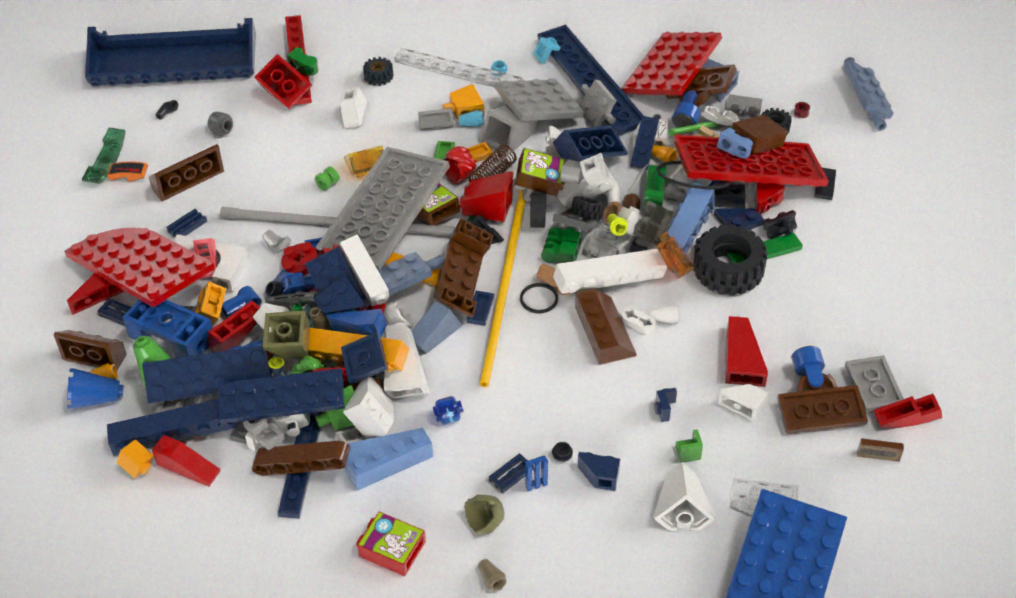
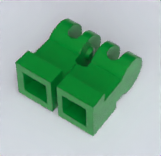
M557 227L550 228L541 258L548 263L576 261L582 244V232L575 231L574 228H566V230Z

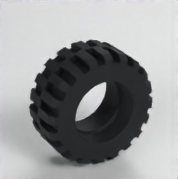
M730 224V226L720 225L718 228L715 226L710 228L709 232L705 231L696 242L693 271L696 278L700 280V283L705 287L708 286V289L713 292L718 291L722 295L724 293L729 295H735L736 293L744 294L746 290L751 291L762 281L767 261V248L763 240L756 236V233L752 230H746V227H736L733 224ZM727 252L741 255L746 260L732 264L725 263L717 258L727 256Z

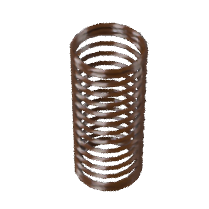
M500 145L469 175V183L471 177L474 180L473 175L475 179L476 176L478 178L488 177L483 170L489 176L507 171L517 160L514 150L507 145ZM500 149L506 150L512 156L513 162L509 155ZM500 152H503L504 154H506V155L508 156V158L510 159V161H508V159H507L503 154H501Z

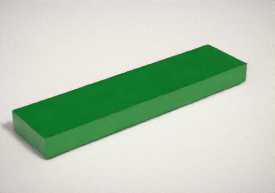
M795 233L763 241L767 248V259L799 251L803 247ZM727 252V257L732 264L746 260L739 254Z

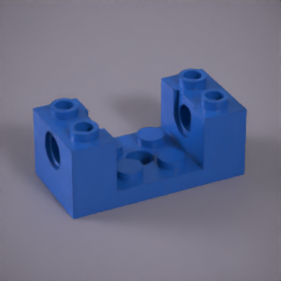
M138 300L123 316L130 338L136 340L140 336L151 337V335L172 344L175 358L203 354L209 347L208 331L212 329L210 319L169 300H165L155 307H151Z

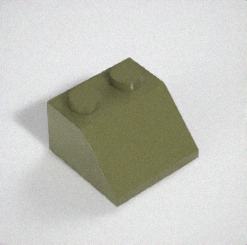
M306 312L265 313L263 350L285 358L308 356L310 322Z

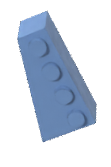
M418 428L348 443L350 451L345 469L358 491L432 458V442L425 430Z

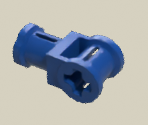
M302 272L295 274L286 273L280 278V282L284 286V295L295 294L298 291L305 292V289L316 288L311 276H302Z

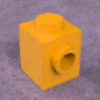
M134 440L120 450L116 463L135 479L140 474L144 475L150 470L154 455L137 440Z

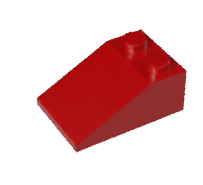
M276 54L254 77L263 89L288 109L312 87V84L279 54Z

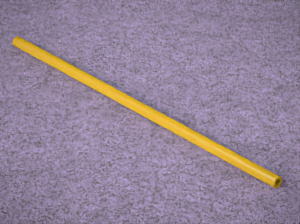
M519 190L482 367L479 385L482 387H488L490 383L526 204L522 196V190Z

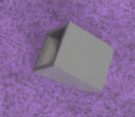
M508 105L488 110L480 142H486L494 150L504 144L515 151L534 134L538 120L520 121ZM500 149L501 151H504L505 153L510 155L506 150Z

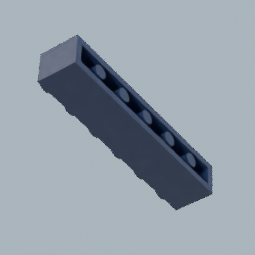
M219 399L107 424L108 445L115 456L119 455L120 450L134 440H137L147 449L155 447L163 435L178 441H184L189 438L227 431L237 426L236 422L220 423Z

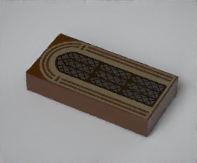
M862 438L857 450V457L900 462L904 451V444Z

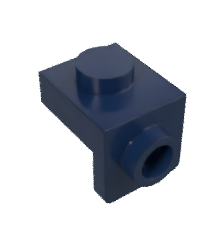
M664 388L656 391L654 410L656 415L659 414L661 422L670 420V404L676 402V388Z

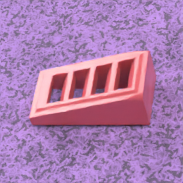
M215 239L193 240L194 252L200 256L203 253H209L210 256H205L204 258L211 260L215 266L213 271L200 279L212 278L218 266ZM208 245V248L201 249V246Z

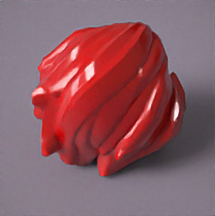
M463 146L451 149L443 158L450 165L445 175L453 184H458L460 181L468 179L469 175L477 167V164H475L477 160L473 159L469 150Z

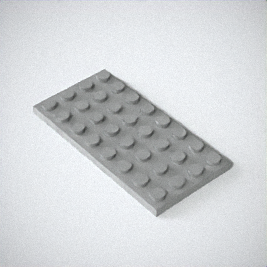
M386 147L315 247L317 253L321 254L322 248H332L333 244L341 247L340 242L358 235L378 270H381L449 169V162Z

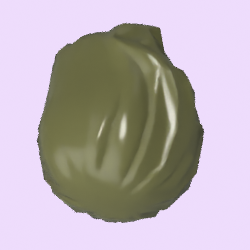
M478 494L471 499H467L464 508L467 523L478 535H489L504 520L503 504L495 496Z

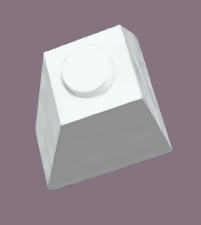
M682 462L666 474L654 513V519L669 531H678V528H690L691 531H700L714 521L716 517L697 474Z

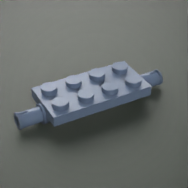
M852 57L846 58L843 67L864 110L868 111V116L874 122L876 129L879 131L884 130L887 124L883 117L890 119L894 113L891 109V104L885 97L886 94L880 87V82L876 79L875 73L871 68L860 66L858 63H855Z
M414 252L382 267L381 270H378L389 289V296L433 276L431 271L442 266L443 258L441 255H438L428 261H423L418 253ZM364 295L365 299L363 301L367 306L371 305Z

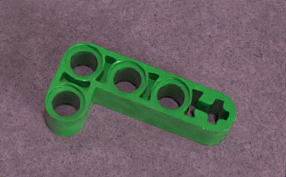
M649 165L643 213L650 215L653 219L661 220L665 180L657 174L656 168L659 165ZM663 166L660 169V172L665 176L667 166Z

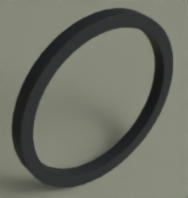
M534 283L522 290L520 302L529 312L537 314L547 313L556 307L558 293L548 284ZM544 287L554 293L555 302L546 309H532L524 303L523 295L531 288Z

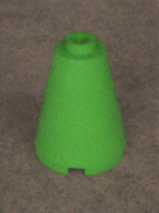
M140 336L135 340L133 350L143 386L146 390L142 363L172 358L150 336Z

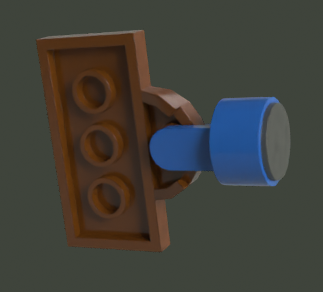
M735 64L701 68L682 96L665 95L667 99H679L680 101L672 115V122L677 128L697 124L701 116L700 105L705 103L713 94L727 93L737 70Z
M804 346L795 350L791 355L794 370L797 375L803 377L799 380L796 392L778 394L777 396L786 434L866 425L868 418L858 385L837 387L835 379L830 374L822 373L825 363L820 348Z

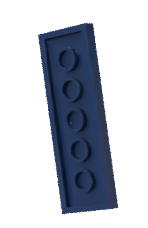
M263 345L142 363L148 404L219 393V383L270 377L267 352L263 350Z
M342 368L219 383V421L221 424L345 409Z

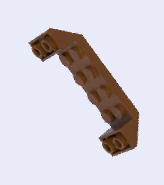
M462 218L459 220L446 247L433 295L434 299L471 318L474 316L477 301L473 300L482 259L491 247L493 234Z

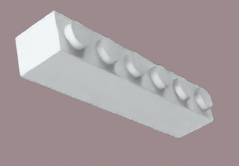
M659 249L560 263L556 266L553 278L561 294L573 293L593 288L663 278L668 263L663 255L661 256Z

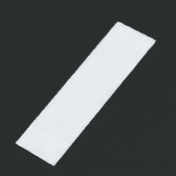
M647 165L639 171L626 195L631 194Z

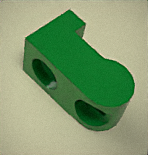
M297 47L287 55L288 63L296 71L309 76L318 73L317 58L303 54V49Z

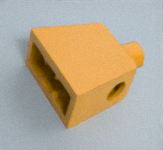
M473 84L450 92L449 103L442 104V109L452 108V112L457 120H459V115L475 110L483 111L484 115V102Z

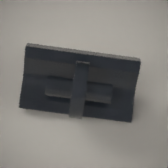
M791 210L787 213L783 211L778 213L777 217L773 219L767 218L763 220V229L767 231V238L773 239L782 234L787 236L792 234L793 230L797 228L795 221L796 211Z

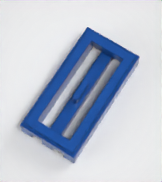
M546 456L525 462V487L528 492L532 491L533 486L535 489H538L540 484H543V486L548 485V460ZM532 465H534V480H532Z

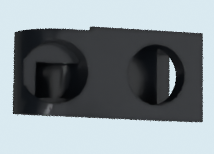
M730 185L725 188L714 189L716 207L738 205V208H746L745 185Z

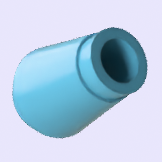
M475 110L459 115L460 126L480 127V125L484 124L483 111Z

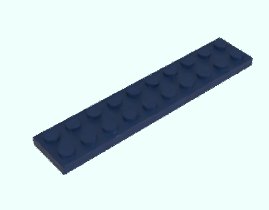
M566 24L537 34L538 40L541 37H551L557 41L560 50H552L550 55L584 96L585 93L581 90L582 85L586 84L590 89L594 80H599L617 100L611 111V115L615 118L614 123L609 124L607 120L605 121L608 125L613 126L618 136L635 130L644 115Z

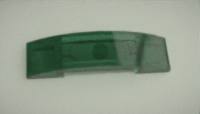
M108 128L102 139L104 145L93 166H88L82 181L100 184L107 178L111 164L116 163L125 138V130Z

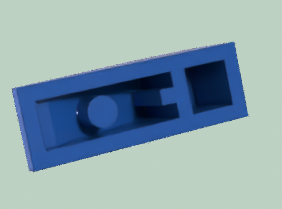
M381 309L327 314V319L333 331L367 336L378 332L382 337L387 326Z

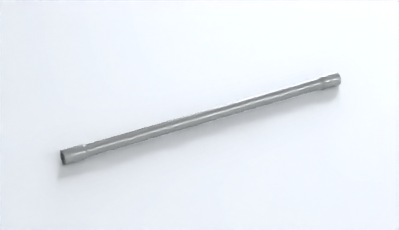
M221 207L220 211L221 218H244L331 226L337 218L244 210L232 207ZM411 224L406 232L451 237L455 226Z

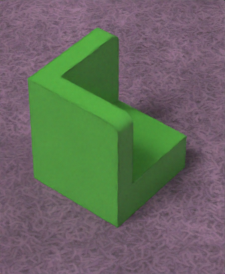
M698 429L693 430L692 439L676 441L675 447L680 463L701 460L703 443Z

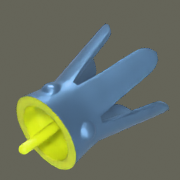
M273 357L268 361L270 377H272L273 373L275 376H281V372L284 375H288L284 368V360L281 357Z

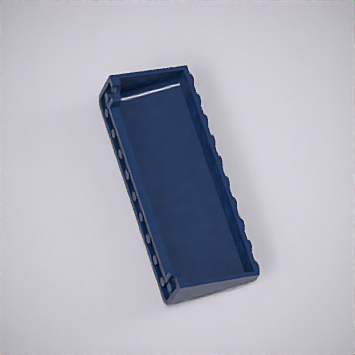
M244 18V24L237 23V28L108 35L106 31H103V33L98 32L96 26L87 27L85 78L89 84L95 87L100 85L114 86L117 84L131 85L133 83L148 84L151 82L165 83L169 81L249 78L254 74L256 30L253 18Z

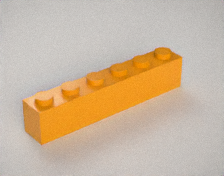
M309 328L308 356H312L319 361H325L326 359L342 364L344 360L341 347L367 335ZM381 338L388 365L387 371H402L409 348L402 340Z

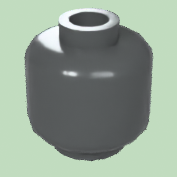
M216 111L209 116L207 125L211 132L226 135L233 128V119L227 113Z

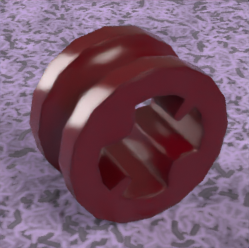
M806 102L796 103L794 115L798 118L808 117L810 105Z

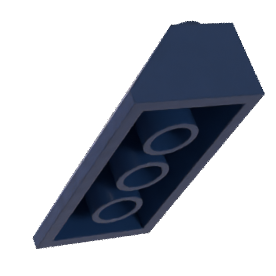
M612 125L564 130L552 142L560 157L579 162L599 153L603 155V158L626 156L628 154Z

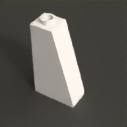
M355 235L340 242L341 250L359 287L371 306L386 302L389 299V289L359 236Z
M400 322L386 326V338L402 340L409 348V352L402 371L394 370L390 372L385 370L384 392L391 399L429 394V388L412 331L405 323Z

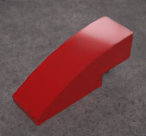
M933 393L916 400L911 396L873 410L881 428L908 427L943 418L941 408Z

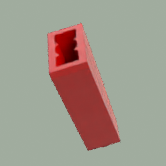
M729 316L726 333L725 383L751 384L753 386L766 387L768 370L749 318Z

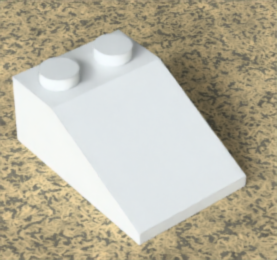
M372 377L361 380L343 413L366 439L383 436L388 433L394 421L393 401Z

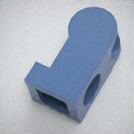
M729 127L720 133L717 147L734 156L748 158L753 142L736 134L735 130Z

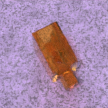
M668 232L658 236L660 244L657 245V248L668 269L674 275L681 278L695 269L684 249L673 236L670 237Z

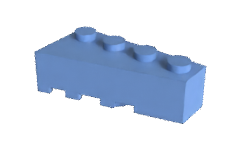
M688 188L685 194L686 199L683 203L679 204L676 217L671 219L668 232L665 231L663 234L664 250L685 257L695 240L694 234L699 235L702 223L707 222L709 212L712 213L715 209L714 189Z

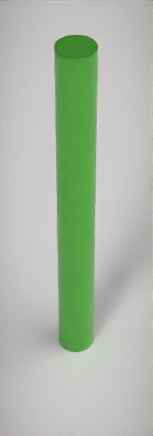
M708 121L669 130V135L674 136V134L680 135L699 131V128L703 125L707 128L718 127L719 124Z

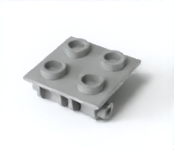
M729 94L726 110L734 112L739 120L760 116L763 99Z

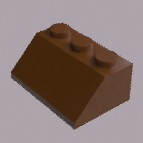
M72 330L57 331L53 334L62 359L97 368L109 363L114 364L118 370L127 355L123 341L118 339H109L99 335Z

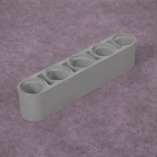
M568 159L562 167L560 180L561 182L580 184L584 179L580 162Z

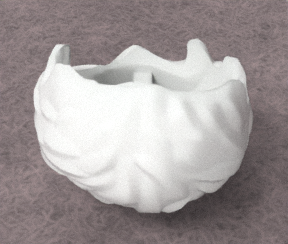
M390 303L384 309L383 315L387 326L400 322L405 323L409 329L413 327L414 321L410 318L411 314H405L400 306L396 307L397 303Z

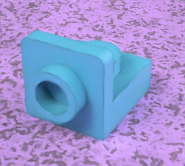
M541 37L533 54L540 63L545 64L551 51H559L560 46L551 37Z

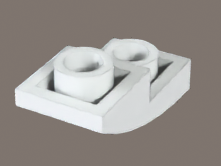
M709 105L701 114L706 119L725 126H732L733 122L739 121L734 112L725 109L721 115L717 108L710 107Z

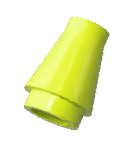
M610 214L607 217L612 234L620 236L626 233L628 223L625 219L618 217L616 214Z

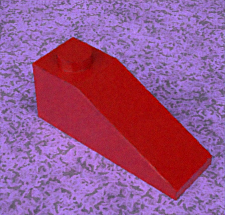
M94 273L67 299L71 314L74 315L125 291Z
M251 301L208 331L209 347L215 352L237 347L256 326L257 322L253 316L261 307Z
M163 435L152 449L156 465L210 487L221 472L220 468L184 443L166 435Z

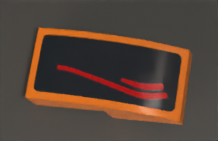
M131 161L113 163L110 166L107 177L111 181L126 177L129 182L145 177L148 164Z

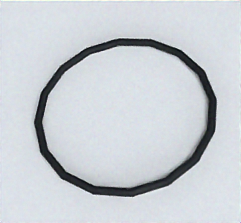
M681 161L661 163L656 168L657 174L664 180L689 188L721 189L730 186L732 183L728 182L719 186L692 185L668 178L660 172L663 166L681 164Z

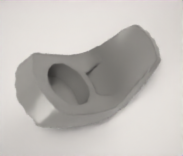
M267 230L262 236L268 247L276 253L283 251L291 243V239L288 236L282 238L271 230Z

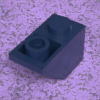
M579 452L577 467L593 487L616 491L620 471V458L596 455L591 452Z

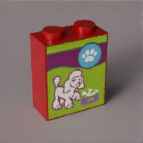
M378 511L375 518L370 519L364 535H360L357 540L356 546L359 557L406 576L426 543L425 530Z

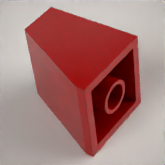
M509 171L471 180L469 186L465 187L464 197L460 199L459 206L462 208V216L469 217L474 215L473 217L480 215L483 216V219L505 222L512 204L513 172Z

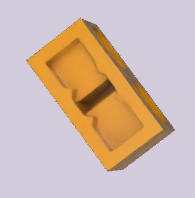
M208 281L199 293L195 313L209 318L212 326L219 319L226 288Z

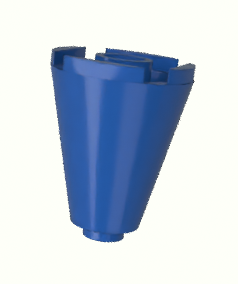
M70 368L69 372L73 373V377H68L67 400H71V405H67V409L119 401V397H123L124 385H120V380Z

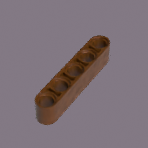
M327 441L275 446L269 451L266 448H259L255 455L252 471L257 475L268 476L343 469L346 467L350 445L344 441Z

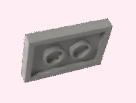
M884 355L846 361L845 368L852 384L858 385L866 413L874 412L873 410L904 399Z

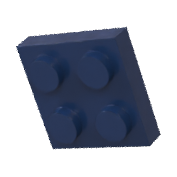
M378 332L341 347L347 378L351 384L388 369L381 336Z

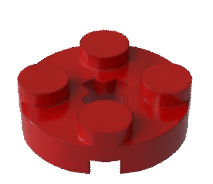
M310 242L288 246L284 249L281 265L289 273L302 272V276L309 273L305 263L319 257Z

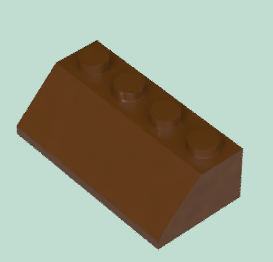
M216 144L149 176L153 192L161 201H164L223 173L224 167L219 145Z
M594 288L575 292V309L598 364L601 365L637 356L612 297Z

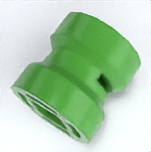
M331 166L325 168L323 173L315 176L316 184L324 191L340 179L337 171Z

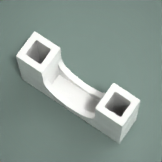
M177 234L174 242L194 252L193 240L200 239ZM215 242L219 264L212 276L213 283L226 288L227 292L233 293L249 262L247 248ZM208 245L201 246V249L208 248ZM203 253L202 257L210 256V254Z

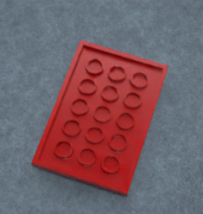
M662 33L621 87L622 91L625 94L682 96L721 41V33Z

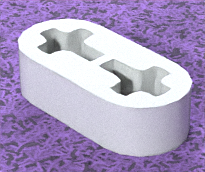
M632 307L625 308L622 311L621 320L625 326L644 335H650L655 331L656 321L653 317Z

